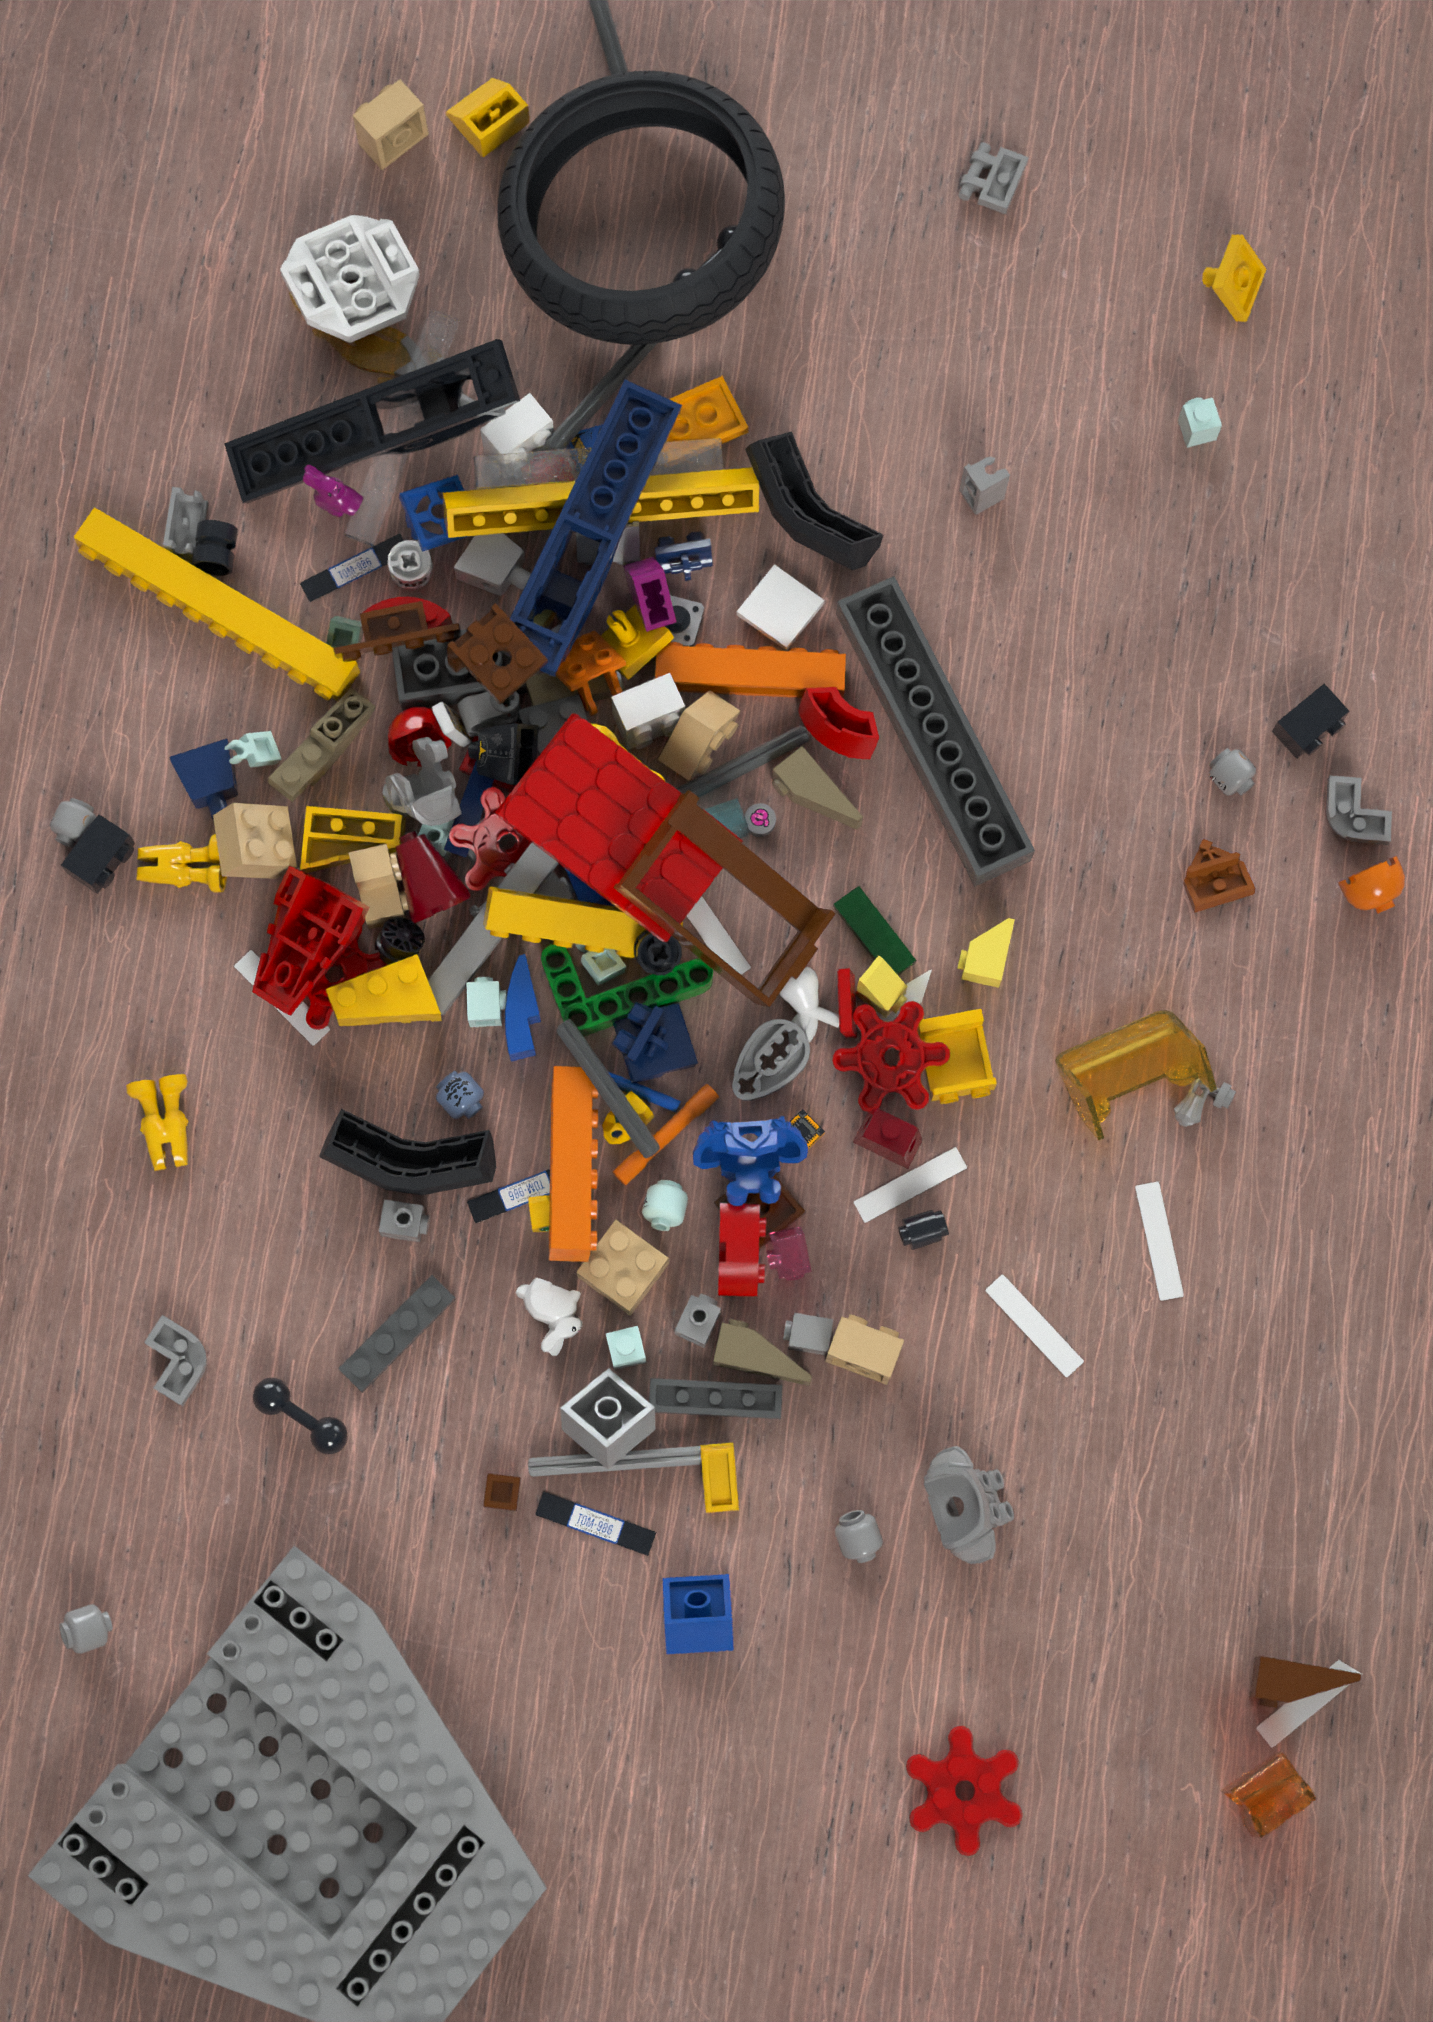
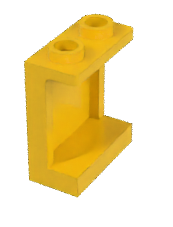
M982 1009L922 1019L920 1022L918 1034L924 1042H943L950 1049V1059L946 1064L925 1068L931 1101L939 1100L940 1104H949L958 1101V1096L971 1094L972 1098H982L989 1096L991 1090H995L997 1082L996 1078H993L982 1026L984 1022Z

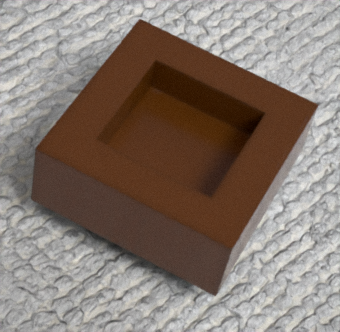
M488 1473L483 1507L517 1512L521 1477Z

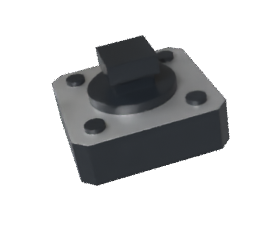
M670 595L676 623L666 625L665 627L674 636L671 642L694 647L703 619L704 607L702 603Z

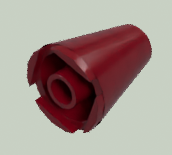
M416 830L398 838L401 844L395 846L409 914L413 923L434 916V914L445 911L471 897L469 890L425 833L418 836Z

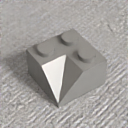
M609 1368L560 1408L562 1430L606 1469L612 1467L656 1430L655 1407Z

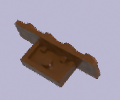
M419 601L359 613L365 642L336 647L333 650L337 659L342 658L343 662H351L361 659V654L374 651L375 656L392 653L393 647L405 645L406 649L423 647L424 641L436 639L437 643L450 642L456 639L455 635L461 634L459 623L428 629L423 603Z

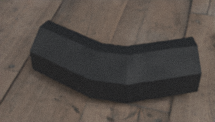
M792 431L761 439L748 445L745 450L770 512L795 542L851 570L865 567L880 547L883 534L831 509L817 494Z
M341 1109L319 1155L320 1158L385 1190L416 1195H427L493 1182L497 1167L494 1141L490 1130L429 1142L407 1140L344 1109Z

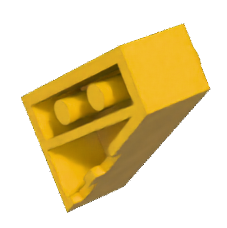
M306 806L300 870L309 873L351 863L349 852L387 844L390 854L395 853V846L401 844L398 838L405 835L406 818L401 814Z
M417 954L326 989L339 1026L376 1025L389 1022L411 1023V1021L431 1020V1022L442 1021L441 1012Z

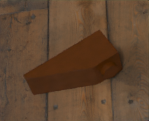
M1257 1656L1254 1660L1250 1698L1259 1699V1706L1278 1709L1279 1703H1290L1361 1681V1674Z

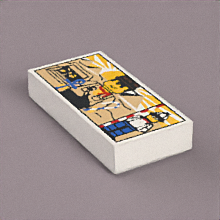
M443 702L432 707V711L444 735L462 747L472 742L458 713Z

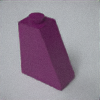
M654 557L624 565L628 588L646 632L676 623L665 572Z

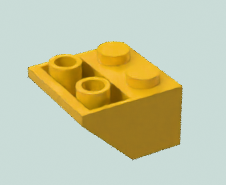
M495 78L488 80L445 112L449 120L482 157H485L530 124L528 104L509 83Z

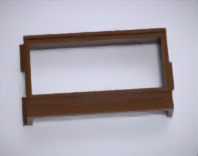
M688 790L685 794H681L678 797L675 806L620 882L613 888L754 1004L770 1007L789 979L792 977L797 980L818 950L814 945L836 913L830 909L818 908L696 804L700 798ZM677 830L798 931L758 988L636 888Z

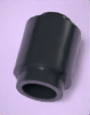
M929 1210L902 1219L903 1226L898 1227L903 1245H910L912 1250L942 1241V1237L949 1235L941 1210L936 1212Z

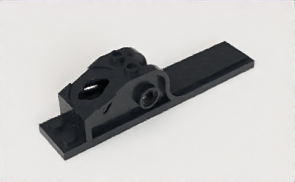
M495 339L226 442L224 445L242 503H250L304 483L303 476L306 465L315 467L325 475L372 457L417 452L460 437L506 414L504 407L520 402V397L503 341ZM470 379L473 382L478 400L460 406L462 386ZM419 401L424 420L415 423L414 427L385 435L377 409L397 408Z

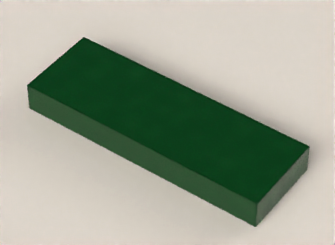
M857 886L833 904L834 909L874 960L878 956L882 957L898 976L916 963L917 960L860 886Z

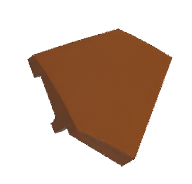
M1206 839L1202 840L1194 860L1186 871L1183 883L1194 913L1255 894V886L1245 863L1240 860L1241 854L1237 852L1229 853L1212 846L1213 842Z

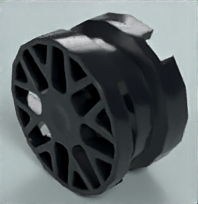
M394 917L384 923L374 946L375 950H378L380 953L379 958L390 965L413 955H418L424 945L425 936L421 927L413 923V921L403 917Z
M644 930L634 943V956L637 963L646 972L655 975H666L672 972L677 964L679 965L682 957V948L679 941L673 936L666 943L659 940L649 931Z

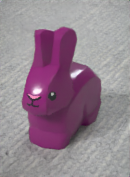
M306 465L303 482L315 489L313 496L316 505L336 517H341L343 514L353 516L359 509L363 496L338 478L326 476L315 467Z

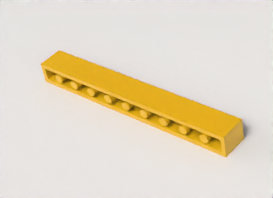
M752 467L652 475L649 477L628 523L759 512V482ZM575 482L443 493V507L448 538L553 529Z
M95 507L73 537L79 547L78 552L91 561H94L95 558L105 563L104 567L109 572L118 577L121 574L131 579V584L143 592L149 589L157 594L156 598L166 606L172 607L176 605L193 622L198 623L201 620L209 625V630L221 638L228 636L235 640V645L248 654L252 651L262 656L261 660L273 669L281 667L288 672L287 675L293 681L301 685L305 682L314 687V692L325 700L329 701L333 698L339 701L348 692L360 674L356 661L343 662L342 658L337 659L334 655L333 647Z

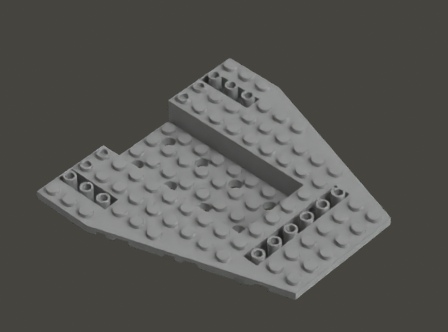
M293 1546L209 1650L207 1655L211 1658L128 1761L125 1764H117L29 1873L28 1877L106 1943L315 2022H444L544 1893L547 1886L520 1846L512 1830L500 1814L492 1798L467 1758H465L454 1737L445 1726L434 1705L407 1665L375 1611L299 1548ZM220 1693L226 1698L227 1706L223 1712L216 1714L210 1710L209 1700L214 1694ZM267 1736L274 1737L279 1744L277 1753L270 1757L265 1756L260 1749L262 1740ZM171 1748L179 1749L183 1755L181 1765L176 1768L169 1767L165 1761V1755ZM319 1779L326 1780L331 1787L329 1796L323 1800L317 1799L312 1792L313 1784ZM223 1791L231 1792L235 1798V1804L229 1811H222L217 1805V1797ZM372 1822L380 1824L383 1829V1836L376 1843L369 1842L364 1835L366 1826ZM275 1834L284 1836L287 1841V1848L280 1855L272 1853L269 1849V1840ZM326 1878H333L339 1883V1893L334 1898H327L321 1892V1884Z

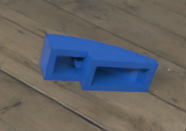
M525 954L519 955L506 999L505 1034L511 1061L536 1056L529 1025L541 1022Z

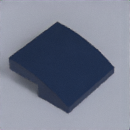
M679 1003L660 1007L664 1011L651 1032L654 1035L659 1026H663L668 1030L663 1038L670 1045L667 1052L657 1049L653 1058H650L644 1054L649 1045L646 1042L636 1061L630 1063L624 1059L631 1083L659 1078L665 1073L691 1068L698 1064ZM627 1018L613 1023L616 1034L622 1028L636 1036L641 1027Z

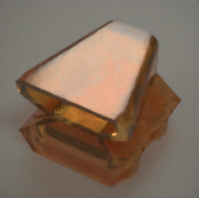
M1277 1752L1221 1789L1223 1794L1243 1809V1825L1252 1837L1262 1838L1274 1831L1287 1819L1301 1812L1317 1799L1311 1787L1301 1778L1283 1752Z

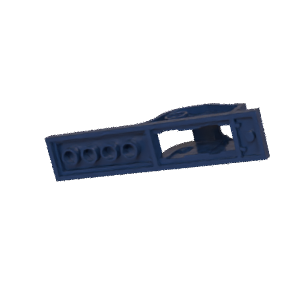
M624 380L510 617L516 626L548 659V663L540 671L554 677L561 662H565L596 602L613 563L625 527L682 408V405L627 380ZM572 530L600 543L595 562L590 572L587 571L583 581L557 571L568 547ZM544 610H551L555 612L557 618L562 622L561 628L558 633H555L533 622L534 617L542 614ZM498 651L511 657L510 654L505 651Z

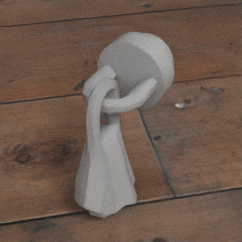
M1204 1077L1197 1078L1186 1097L1174 1108L1175 1118L1183 1127L1201 1122L1202 1109L1208 1094L1215 1097L1213 1106L1220 1109L1223 1106L1228 1109L1236 1091L1231 1089L1232 1085L1225 1082L1218 1088L1211 1085L1209 1080ZM1198 1086L1203 1091L1201 1096L1195 1094Z

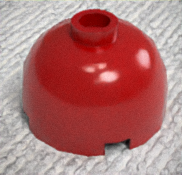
M412 707L395 716L388 730V750L393 760L406 766L407 761H419L417 767H422L420 760L413 750V741L429 737L432 742L442 740L448 752L452 741L444 735L432 709Z

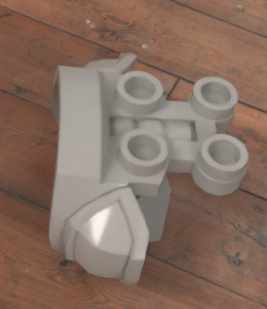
M429 737L414 740L413 750L421 762L422 770L419 772V776L411 774L403 777L399 773L387 776L382 792L385 804L393 814H401L404 817L411 816L421 824L435 826L447 823L462 814L457 796L455 795L456 783L454 776L449 770L444 772L440 761L448 757L447 748L442 740L432 742Z
M954 1446L942 1450L930 1462L927 1475L923 1478L924 1486L929 1495V1503L938 1532L941 1534V1542L944 1548L950 1550L953 1555L967 1563H983L992 1559L996 1550L993 1528H996L997 1525L1001 1526L1013 1521L1014 1512L1009 1502L1001 1503L997 1491L1004 1488V1480L1000 1471L997 1469L992 1471L973 1469L974 1466L968 1454L959 1446ZM952 1497H959L964 1503V1511L960 1516Z

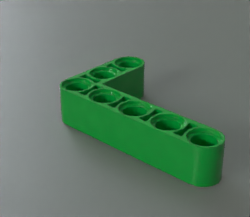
M550 944L545 947L541 954L543 971L562 1022L569 1020L575 1014L586 1016L585 1024L577 1027L583 1037L612 1027L615 1021L626 1018L634 1004L630 1001V997L635 992L646 994L647 1000L643 1005L650 1008L656 1005L660 1008L703 994L713 984V969L698 958L676 965L672 972L666 975L652 974L586 998L570 954L565 947ZM555 955L565 959L563 965L557 968L547 964L550 957ZM695 970H702L708 977L705 981L698 983L694 982L690 975ZM665 981H672L676 983L678 988L673 993L668 994L661 991L660 986ZM569 984L575 987L576 991L570 997H563L558 993L563 985ZM605 1003H613L617 1007L616 1012L609 1016L603 1015L599 1010Z

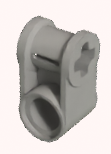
M517 691L500 705L488 692L468 696L458 703V709L469 736H479L481 728L517 722L518 710L521 708Z

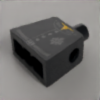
M512 723L481 728L478 741L471 742L468 747L469 757L472 760H477V773L510 785H517L537 759L539 725Z

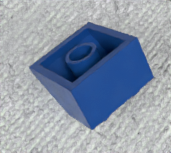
M729 1574L663 1578L666 1654L734 1651Z

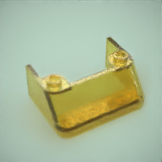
M1168 1010L1156 1011L1061 1052L1055 1059L1059 1074L1080 1119L1098 1141L1104 1138L1100 1123L1111 1113L1109 1103L1111 1100L1163 1078L1178 1086L1189 1085L1199 1078L1211 1092L1217 1090L1205 1046L1173 1012Z

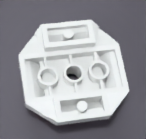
M350 215L297 238L287 259L280 268L281 276L307 324L349 343L406 319L420 276L419 269L392 220L380 219L379 221L357 215ZM349 280H356V281H357V282L352 283V284L346 283V282L349 281Z

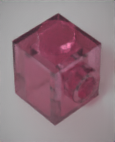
M801 1226L769 1233L772 1250L766 1251L770 1270L776 1269L779 1279L785 1278L788 1281L798 1280L805 1276L804 1273L812 1272L805 1235Z

